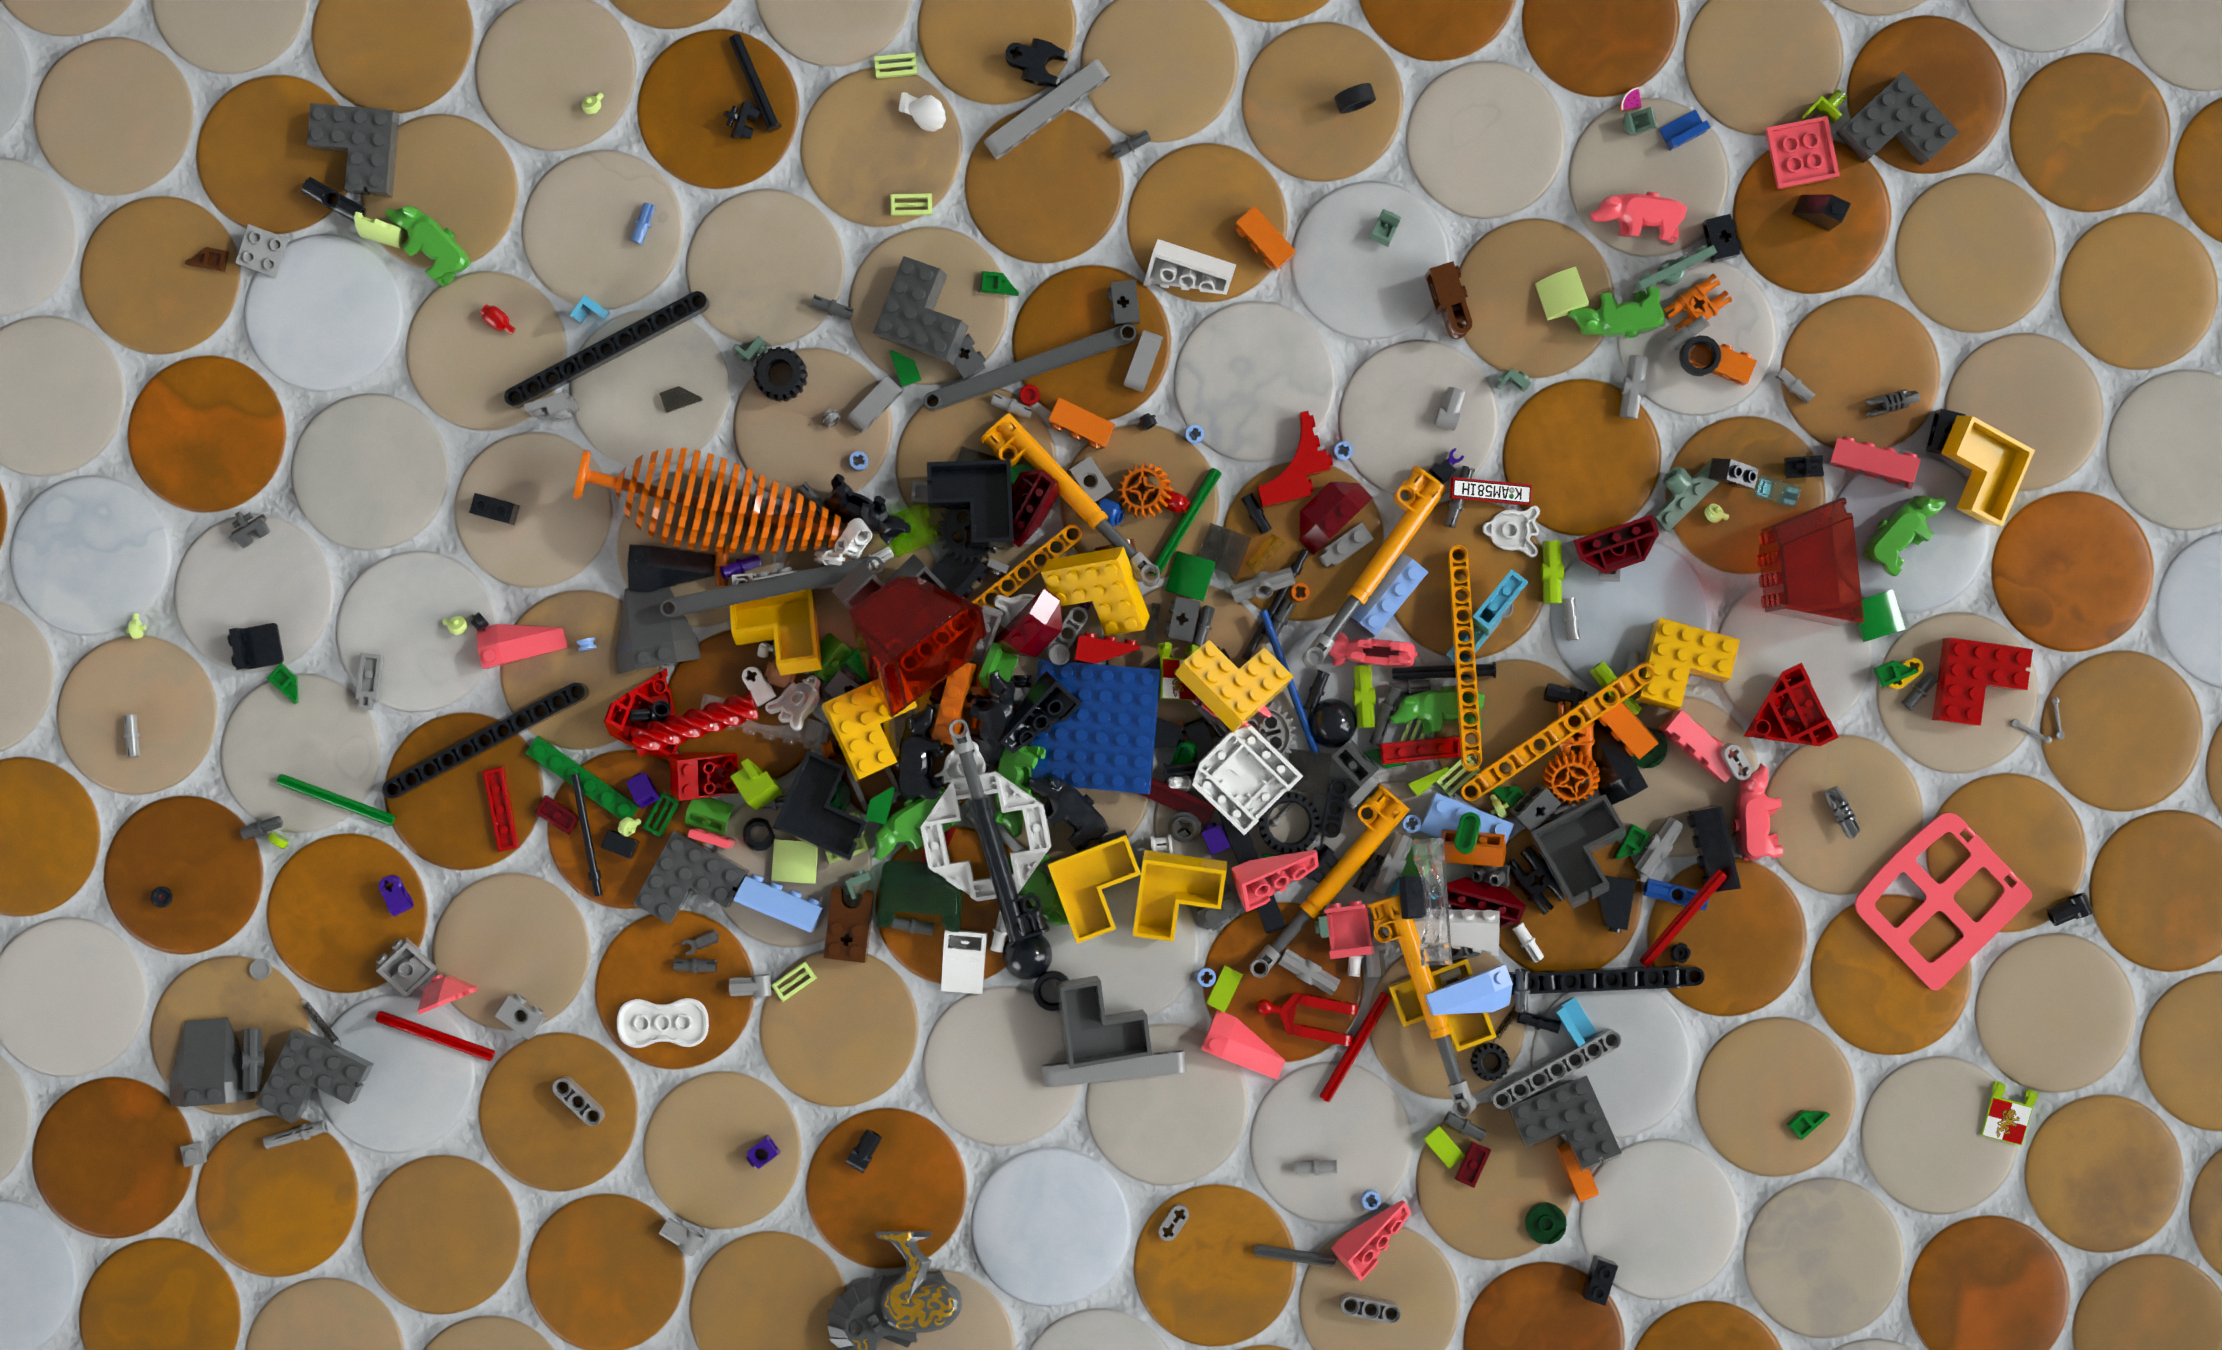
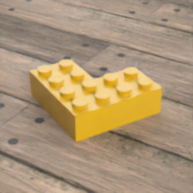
M1957 415L1941 452L1944 456L1972 470L1956 509L1986 525L2003 527L2035 450L1973 416Z
M1124 546L1048 559L1041 574L1047 589L1060 598L1061 606L1093 601L1105 636L1145 629L1150 616Z
M812 588L729 605L731 632L736 645L774 640L776 665L780 676L822 670L816 600Z
M1659 617L1653 622L1644 662L1650 663L1653 666L1654 677L1636 694L1635 701L1675 712L1682 707L1689 674L1721 683L1727 682L1732 676L1740 639ZM1643 667L1641 677L1647 678L1651 675V671L1649 668Z
M1210 640L1185 659L1175 673L1233 733L1283 691L1294 677L1265 647L1238 669Z
M901 669L821 705L855 781L897 762L880 724L917 707Z
M1126 835L1047 864L1077 944L1116 929L1102 889L1141 875Z
M1144 850L1132 936L1174 942L1179 904L1221 909L1227 861Z
M1467 958L1457 959L1430 969L1437 990L1442 988L1439 978L1441 973L1459 967L1462 979L1473 975ZM1411 977L1387 985L1403 1027L1425 1020ZM1488 1012L1445 1014L1448 1021L1447 1024L1451 1030L1449 1036L1457 1052L1496 1038Z

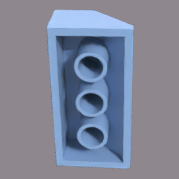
M1402 552L1372 595L1368 597L1367 602L1364 605H1359L1351 619L1375 637L1427 575L1428 571Z
M1433 792L1418 831L1441 840L1443 830L1457 831L1461 816L1467 812H1473L1481 820L1480 833L1505 834L1507 843L1514 824Z
M752 873L751 876H745L733 901L810 933L816 929L824 906L820 905L821 901L812 897L807 900L801 897L802 893L792 889L790 892L783 890V885L771 881V884L763 881L764 878Z

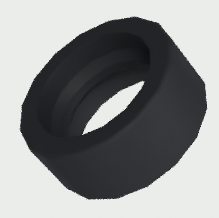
M1371 83L1350 87L1334 97L1338 110L1342 114L1362 109L1376 100Z
M1699 335L1689 339L1683 344L1679 353L1681 367L1692 376H1704L1711 373L1718 367L1721 361L1719 345L1708 336ZM1704 344L1709 347L1712 352V360L1707 367L1696 368L1689 362L1688 352L1692 346Z
M1048 971L1036 980L1033 989L1034 999L1043 1009L1057 1011L1060 1010L1059 1002L1049 1003L1045 1001L1041 996V986L1048 979H1058L1059 981L1069 979L1061 972Z

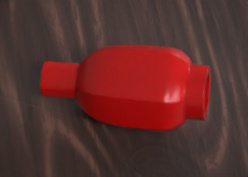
M486 304L481 309L479 314L482 315L483 321L497 331L505 330L510 335L516 330V328L509 324L508 316L498 307Z
M1175 491L1166 493L1172 497L1171 500L1164 499L1168 504V507H1165L1166 509L1175 513L1187 512L1190 502L1187 501L1184 495Z

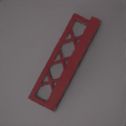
M1153 777L1150 794H1140L1175 811H1191L1193 815L1198 816L1200 822L1206 825L1215 810L1212 804L1182 790L1170 788L1168 784Z

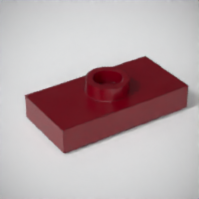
M548 795L544 796L534 812L568 835L572 833L580 820L579 815Z
M1471 1141L1454 1179L1475 1188L1491 1149Z

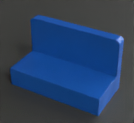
M1693 110L1661 127L1659 131L1671 151L1704 134L1711 126L1707 120L1702 122L1697 111Z

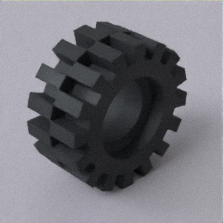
M1491 1042L1487 1044L1482 1043L1481 1046L1475 1048V1052H1472V1059H1470L1471 1067L1481 1079L1496 1081V1079H1502V1076L1507 1074V1069L1510 1067V1059L1507 1052L1498 1044ZM1487 1054H1494L1498 1059L1497 1066L1492 1070L1485 1069L1482 1064V1060Z

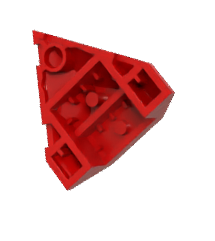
M1802 662L1782 671L1744 734V737L1819 747L1839 738L1810 683L1811 680Z
M667 668L610 703L603 722L612 737L636 749L632 743L630 728L637 727L643 729L648 721L632 722L629 720L630 710L647 709L648 705H653L654 702L662 700L671 707L669 716L675 714L671 688H668L666 679L668 676ZM669 744L664 749L648 751L646 754L670 759L669 755L676 754L679 744Z

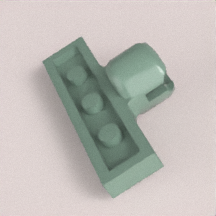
M1704 245L1694 250L1696 254L1690 257L1685 254L1677 259L1665 261L1657 268V273L1651 275L1648 272L1639 277L1640 281L1635 284L1637 291L1640 292L1658 282L1670 286L1677 284L1683 279L1687 268L1717 253L1714 245L1708 248Z
M1712 459L1693 477L1682 467H1675L1664 476L1663 483L1671 492L1672 497L1653 516L1665 531L1669 532L1720 483L1708 479Z

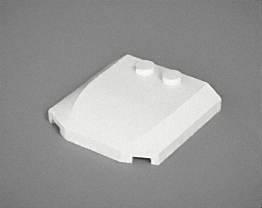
M1252 725L1239 728L1234 733L1232 731L1228 732L1200 760L1192 785L1245 835L1259 821V818L1287 790L1289 791L1303 775Z

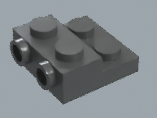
M1225 881L1221 909L1193 906L1206 929L1211 928L1214 931L1223 925L1222 921L1229 917L1232 920L1241 914L1239 910L1242 909V906Z

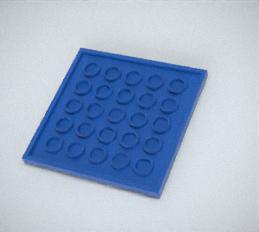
M1038 659L1036 682L1047 671L1082 704L1064 722L1059 721L1051 727L1050 731L1040 733L1031 742V746H1040L1046 749L1045 758H1038L1035 768H1031L1032 778L1037 779L1044 774L1050 773L1075 788L1150 794L1161 670L1066 662L1063 665H1056L1051 660Z

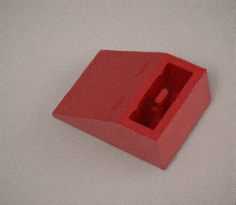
M1084 632L1083 636L1079 635L1075 661L1098 664L1138 651L1141 646L1137 645V641L1125 639L1124 643L1116 642V637L1104 636V639L1096 638V634Z
M687 752L669 755L671 795L678 801L738 793V788L730 777L738 772L737 753Z

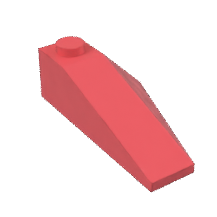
M495 624L487 626L485 631L482 629L477 631V649L483 669H491L568 648L563 628Z
M1310 850L1249 860L1231 868L1233 882L1245 911L1248 912L1268 903L1271 900L1270 896L1278 891L1281 893L1287 889L1286 885L1293 880L1299 881L1319 867L1317 851Z
M442 974L431 978L432 983L425 985L418 1007V1014L420 1015L478 991V988L451 975L443 977Z
M1218 1009L1216 1010L1201 1049L1232 1063L1278 1079L1285 1060L1237 1017Z
M1403 1200L1399 1201L1345 1233L1332 1247L1337 1258L1360 1282L1375 1268L1379 1262L1377 1260L1378 1255L1382 1249L1387 1250L1392 1234L1399 1232L1411 1214L1406 1202Z

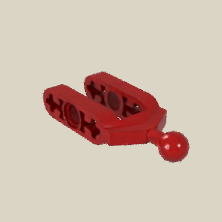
M1294 992L1282 1006L1272 1005L1267 999L1260 1000L1256 1005L1257 1012L1260 1015L1279 1014L1287 1034L1351 1046L1353 1035L1296 1024L1294 1019L1297 1004L1356 1016L1359 1008L1358 1004Z

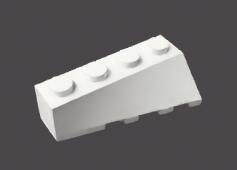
M1158 239L1143 285L1151 286V284H1158L1164 288L1176 286L1181 287V290L1193 288L1199 289L1200 292L1227 295L1236 264Z
M1429 909L1425 917L1415 919V925L1422 943L1439 946L1446 943L1455 949L1468 947L1473 948V952L1481 953L1484 950L1490 951L1493 956H1499L1500 911Z

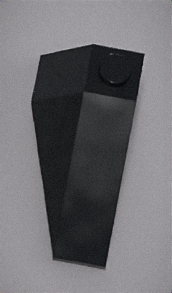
M629 544L627 564L629 591L652 592L659 588L672 587L679 583L714 576L716 555Z
M1046 671L1031 687L998 741L1011 753H1015L1034 741V738L1040 733H1046L1059 721L1064 722L1082 703Z

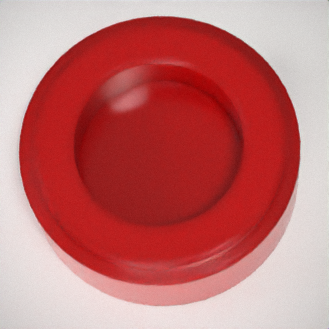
M1025 385L1019 392V398L1024 405L1033 406L1039 401L1040 393L1034 385Z

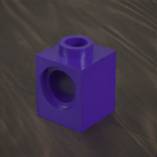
M645 772L634 775L626 782L635 803L642 809L660 800L652 779Z
M1213 822L1204 826V831L1201 834L1211 855L1230 848L1221 824L1216 825Z
M767 1135L746 1152L748 1155L746 1159L752 1167L756 1166L757 1169H760L781 1151L771 1137ZM757 1149H764L767 1157H758Z

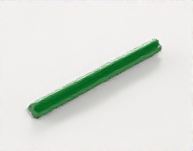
M1216 468L1210 469L1191 500L1189 509L1186 513H1183L1153 562L1158 567L1160 574L1222 475Z
M284 774L278 776L277 785L388 826H392L395 821V815Z

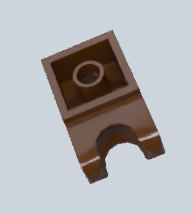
M1454 261L1430 268L1425 274V278L1436 313L1442 314L1448 335L1453 339H1460L1472 328V319L1465 299L1468 297L1464 285L1461 286L1459 280L1461 278L1459 266H1455ZM1457 323H1460L1462 328H1459Z
M840 886L832 888L823 958L861 963L867 961L874 903L873 890H866L862 894L860 905L850 907L844 902L843 889ZM846 934H850V937L853 938V941H850L848 944L843 941V937Z

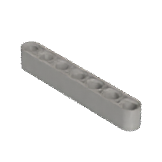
M1099 59L1093 61L995 131L983 143L995 159L1001 158L1104 84L1111 77Z
M1605 1029L1584 1040L1586 1043L1578 1047L1575 1045L1496 1088L1490 1095L1491 1102L1498 1109L1504 1110L1617 1049L1621 1044V1036L1612 1029ZM1609 1034H1614L1615 1036L1612 1044L1606 1043V1037ZM1591 1044H1595L1597 1047L1594 1054H1588L1587 1051L1588 1046ZM1572 1054H1577L1579 1057L1575 1064H1570L1569 1062ZM1554 1064L1560 1065V1071L1557 1074L1551 1073V1067ZM1541 1074L1542 1081L1534 1084L1532 1081L1534 1075ZM1517 1084L1524 1085V1090L1520 1094L1514 1092ZM1499 1094H1505V1102L1498 1104L1496 1097Z
M1184 1050L1152 1053L1151 1056L1073 1069L1069 1068L1067 1062L1042 1065L1044 1087L1184 1073L1186 1072Z

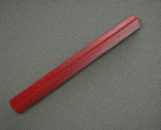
M1716 870L1640 957L1639 961L1644 966L1649 967L1725 881L1727 875L1722 870Z
M1384 992L1379 994L1354 1036L1351 1046H1348L1320 1094L1322 1100L1330 1102L1390 1002L1391 997Z
M379 1011L375 1018V1021L486 1061H492L495 1051L384 1011Z

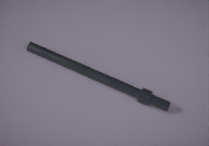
M1304 549L1301 550L1296 561L1290 565L1294 578L1300 575L1303 569L1302 565L1309 554ZM1290 586L1279 589L1270 605L1268 613L1271 621ZM1263 621L1260 623L1242 656L1248 661L1266 631Z
M576 773L572 774L571 778L590 871L588 872L589 881H592L594 896L603 895L600 883L601 872L597 868L580 775Z

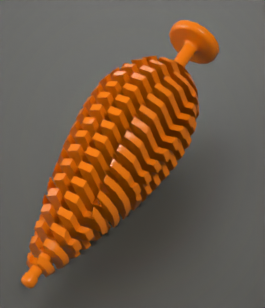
M673 448L666 449L658 486L651 485L658 450L651 452L645 483L637 481L643 455L635 460L632 477L627 479L624 478L626 467L618 476L590 470L591 452L584 449L573 494V499H581L585 484L592 483L614 488L619 502L621 490L627 491L628 495L624 513L628 520L635 493L642 494L635 524L640 531L648 496L656 497L647 534L652 538L654 537L662 499L669 500L660 542L663 544L667 543L675 503H682L673 545L679 548L689 506H695L687 545L689 550L694 549L703 508L708 509L701 551L708 550L716 512H722L714 552L722 551L730 515H735L728 553H735L744 518H748L742 554L749 553L757 520L762 521L756 553H763L771 523L775 524L770 554L777 553L784 526L789 527L784 553L792 551L798 529L802 530L799 551H806L811 532L815 533L813 551L820 550L824 535L829 536L827 550L834 549L835 541L841 537L845 530L839 528L841 517L837 514H834L831 526L826 525L828 509L823 506L818 523L813 522L816 503L811 500L808 504L805 519H800L804 496L799 492L796 495L791 517L786 516L791 497V488L786 485L783 490L778 514H775L774 508L779 482L772 480L765 510H760L766 476L761 473L756 484L752 506L747 507L753 478V470L747 468L744 476L739 502L734 504L740 465L735 462L725 501H721L720 496L727 465V459L721 457L712 498L706 497L714 455L710 453L707 455L699 494H692L701 453L698 450H694L685 492L679 491L687 448L680 449L672 489L665 488Z

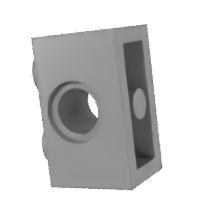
M1090 456L1069 469L1070 477L1095 503L1113 492L1112 487ZM1091 476L1095 479L1096 483L1093 487L1084 485L1086 477Z
M511 994L494 1017L530 1040L535 1036L547 1017L543 1015L544 1011L535 1005L532 1007L527 1004V999L520 994ZM519 1010L525 1011V1013H526V1019H525V1020L519 1019V1017H518V1011H519Z

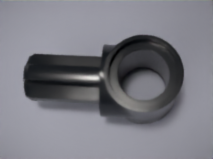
M659 700L654 702L653 705H648L647 709L630 710L629 720L632 722H663L669 716L671 707L667 702Z

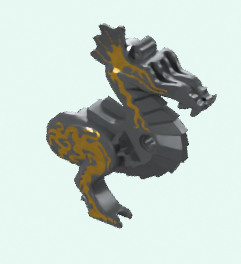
M876 1231V1236L879 1239L890 1241L902 1254L906 1261V1269L902 1274L886 1277L882 1275L873 1279L867 1277L856 1286L851 1285L842 1296H837L832 1309L827 1310L829 1340L838 1348L837 1350H878L877 1346L881 1338L908 1348L912 1342H917V1333L942 1330L958 1317L962 1309L960 1291L956 1286L947 1282L942 1270L935 1274L927 1273L932 1260L920 1251L917 1244L918 1240L931 1237L932 1231ZM855 1321L860 1324L861 1330L859 1333L851 1332L850 1324Z

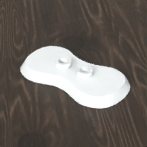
M692 998L680 999L665 1005L634 999L624 1003L617 1015L618 1035L624 1044L633 1048H642L656 1042H671L684 1047L696 1046L706 1038L709 1027V1018L705 1006Z

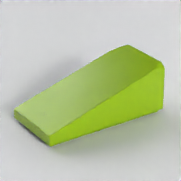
M1443 767L1406 783V785L1415 796H1420L1446 774L1449 768Z
M1224 965L1206 1003L1225 1013L1243 974Z
M1438 1124L1422 1137L1449 1169L1465 1156Z

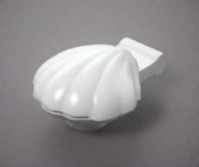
M906 92L901 93L898 109L900 112L912 115L914 121L925 131L934 132L943 127L946 122V113L940 100L932 95L916 98Z

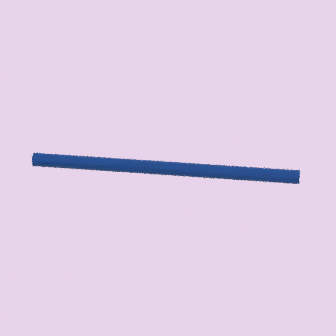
M1267 609L1262 610L1259 613L1276 659L1290 672ZM1292 678L1287 685V689L1316 767L1321 766L1324 762Z

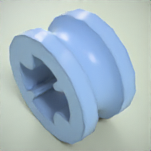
M1198 425L1188 427L1186 439L1193 444L1202 441L1204 437L1203 429ZM1194 428L1198 429L1197 432H1201V436L1197 437L1196 440H1192V436L1189 437V432H1192Z
M1346 441L1339 442L1334 448L1335 457L1342 461L1349 459L1353 453L1351 444ZM1339 446H1342L1343 448L1347 447L1349 449V451L1346 452L1348 454L1347 456H1344L1343 454H1338V451L1340 450L1338 448Z
M861 451L852 453L849 459L851 467L857 471L864 470L868 466L866 454ZM855 457H864L862 459L863 461H865L863 465H854L856 463L855 461H853Z
M595 637L576 641L580 646L578 651L597 648L593 643Z
M1406 815L1402 820V827L1406 832L1415 833L1421 827V820L1416 815ZM1409 818H1413V821H1417V824L1414 825V829L1410 830V827L1406 826V823L1409 822Z
M1206 967L1198 972L1197 979L1200 985L1210 987L1215 983L1216 975L1212 969ZM1205 972H1210L1209 975L1212 974L1213 976L1212 979H1209L1208 983H1204V979L1201 980V976Z
M1367 1190L1363 1193L1361 1201L1366 1209L1375 1210L1380 1206L1381 1198L1376 1191ZM1369 1195H1374L1377 1201L1375 1204L1372 1202L1373 1205H1369L1366 1197L1370 1198Z

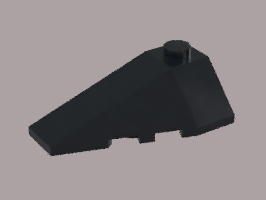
M1596 719L1593 726L1595 743L1592 745V758L1596 763L1595 767L1599 769L1600 781L1597 782L1598 790L1601 796L1605 794L1611 805L1641 792L1648 788V785L1633 759L1625 750L1621 740L1618 742L1610 733L1613 730L1608 725L1604 727Z

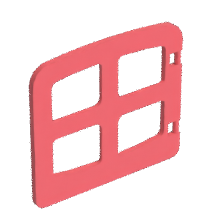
M1942 813L1906 842L1870 879L1856 897L1855 910L1862 920L1928 988L1939 990L2031 900L2032 892L1991 848L1972 831L1961 817L1953 813ZM1963 830L1971 836L1968 841L1960 835ZM1950 832L1970 852V856L1943 883L1939 884L1917 863L1916 858L1937 839ZM1984 867L2002 885L2003 892L1977 922H1974L1954 901L1953 897L1980 868ZM1904 872L1924 892L1926 897L1924 902L1895 928L1876 909L1875 903L1899 874ZM2007 875L2015 882L2011 887L2003 880ZM1937 911H1942L1958 927L1963 936L1932 962H1927L1909 943V939Z

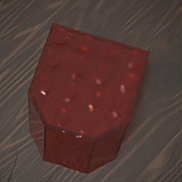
M1845 497L1829 501L1761 529L1757 565L1761 568L1759 586L1760 588L1763 587L1761 606L1765 608L1766 613L1834 626L1864 622L1854 521L1852 513H1847L1844 507L1847 503Z
M898 576L892 581L887 582L885 586L872 593L867 599L855 605L849 611L861 662L891 718L973 659L976 654L973 650L980 638L984 639L987 634L983 611L980 606L919 577Z

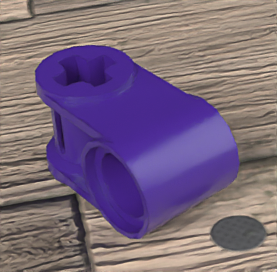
M390 875L379 882V891L392 916L395 917L414 907L411 896L398 876ZM393 882L394 886L388 888L387 885Z

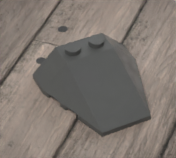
M669 586L652 592L629 591V588L625 589L616 648L619 674L701 659L698 638L690 627L686 616L665 617L660 611V605L664 600L675 597ZM671 602L665 606L668 614H672L675 610V606Z
M228 1017L185 1021L169 1083L171 1106L190 1107L226 1104L255 1098L254 1092H242L243 1070H241L240 1066L241 1051Z

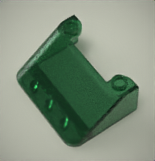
M889 860L884 863L881 871L876 927L890 926L894 921L895 912L943 915L942 924L944 928L950 932H960L964 891L959 890L946 881L937 872L935 873L930 870L927 862Z

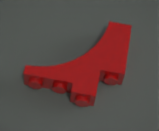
M1309 411L1300 412L1299 414L1300 440L1296 454L1289 466L1272 481L1257 487L1261 508L1310 497L1311 491H1314L1312 480L1307 479V476L1328 472L1331 469L1330 466L1333 465L1331 453L1327 454L1326 449L1320 451L1317 449L1320 447L1318 435L1314 436L1313 427H1316L1313 415H1309Z

